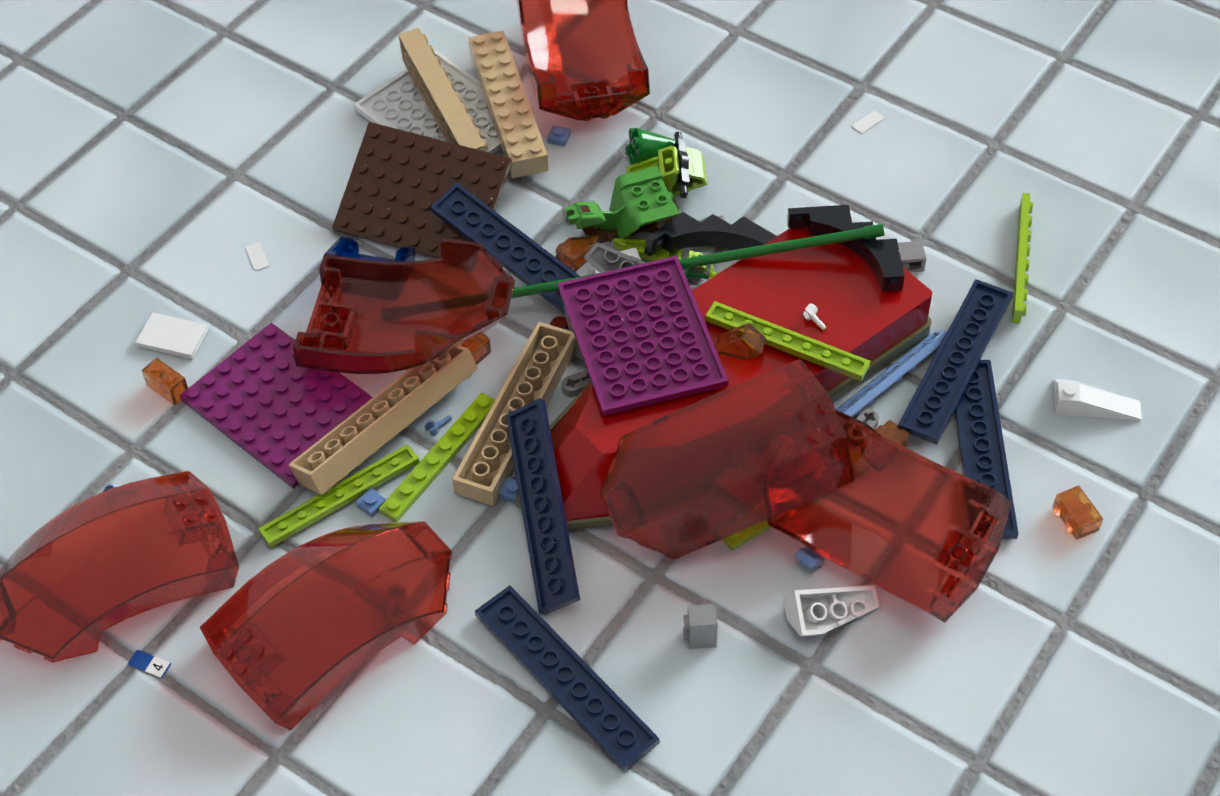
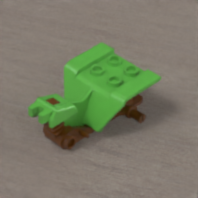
M658 166L617 177L609 211H601L600 206L595 202H575L574 205L565 208L569 224H576L577 229L582 228L588 243L592 246L596 242L601 244L608 241L612 242L614 238L626 239L630 235L645 231L653 233L674 217L680 215L678 205L672 193L668 192Z

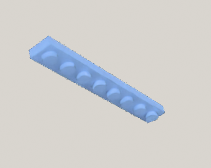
M947 330L933 331L823 419L821 422L824 427L835 429L843 427L846 424L845 421L860 413V409L872 404L876 396L887 392L891 384L900 381L906 372L914 370L917 367V363L931 356L930 353L939 348Z

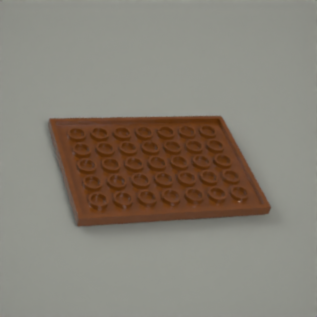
M369 122L332 229L476 269L482 250L432 213L430 208L457 182L495 211L512 160L501 155Z

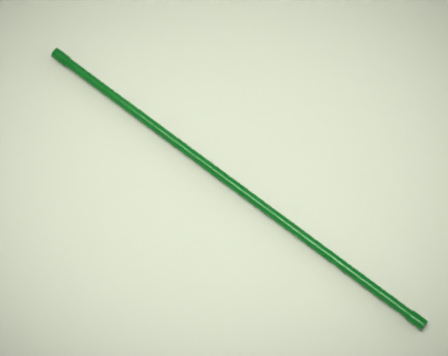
M877 224L860 229L679 259L682 269L863 238L885 236L883 224ZM586 276L405 307L382 309V318L384 321H389L406 316L559 291L558 283Z

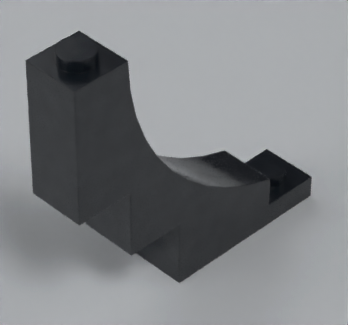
M849 205L788 208V228L808 227L809 235L813 236L860 229L873 225V221L852 223ZM875 237L840 242V244L851 249L866 261L876 274L882 291L903 289L905 275L897 238L876 240Z
M681 212L679 216L674 217L646 237L644 253L652 256L662 248L671 253L680 249L699 246L724 247L738 250L764 245L777 237V235L744 216L731 225L714 214L700 222Z

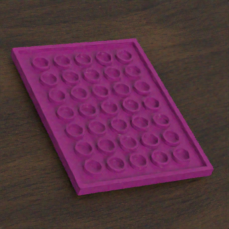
M677 256L558 283L561 299L603 416L728 386L729 380Z
M272 322L179 395L183 403L293 489L299 483L288 464L373 398Z

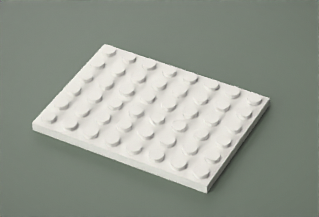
M435 50L434 56H438L441 68L446 70L447 79H451L454 91H458L461 103L466 105L468 116H472L475 128H479L481 139H485L488 146L486 152L496 153L501 149V145L480 82ZM407 69L354 104V109L372 123L446 141Z

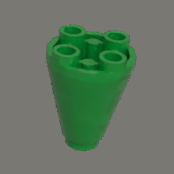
M630 128L629 145H626L625 153L626 156L630 157V165L659 156L658 150L673 146L675 140L641 128Z

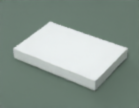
M152 313L135 343L140 348L193 359L209 327L207 324Z

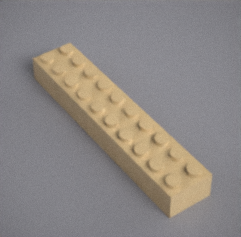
M419 28L398 34L402 61L446 142L486 152L488 146L485 139H481L479 128H475L472 116H468L466 105L461 103L458 91H454L451 79H447L446 70L441 68L438 56H434L433 47L428 45L426 35L422 34Z
M504 30L468 37L470 55L504 157L511 158L512 160L509 169L511 177L517 178L549 171L548 154Z
M542 322L537 323L452 478L455 494L495 506L503 485L515 467L506 414L539 398L545 400L546 406L548 405L577 349L574 332Z
M444 341L288 464L299 485L320 495L331 490L333 485L346 478L348 473L354 468L362 465L364 460L378 452L385 443L393 440L400 431L409 427L416 418L424 415L431 406L440 402L447 393L455 390L457 385L472 376V373L478 367L470 350Z

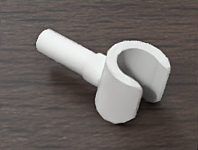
M810 303L805 308L803 316L806 320L812 319L824 331L827 327L816 316L818 308Z

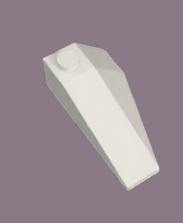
M1053 380L1055 415L1141 420L1139 401L1078 381Z
M875 585L794 590L783 597L786 618L801 637L822 635L879 608Z

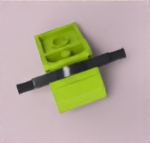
M680 131L674 134L675 143L673 146L658 150L659 156L626 167L627 174L658 166L668 191L673 196L680 194L681 198H687L688 191L707 185L704 156L700 150L686 147L685 139H682Z

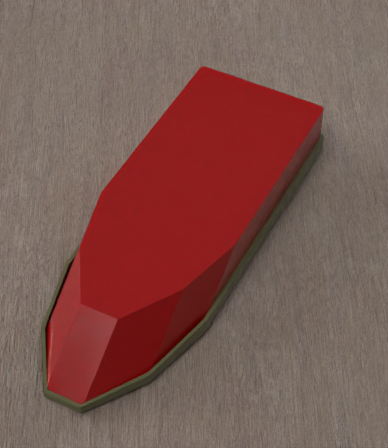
M808 227L789 228L764 245L813 237V235H809ZM840 243L740 259L692 290V293L729 380L728 386L603 416L590 381L550 425L568 530L621 526L703 493L713 486V481L728 466L736 470L929 335L932 322L928 316L932 291L904 267L903 289L882 291L876 274L866 261ZM714 301L867 359L871 361L870 367L863 380L859 381L705 321V315ZM810 303L818 308L816 316L827 327L824 331L812 319L806 320L803 313ZM518 491L515 503L522 510Z

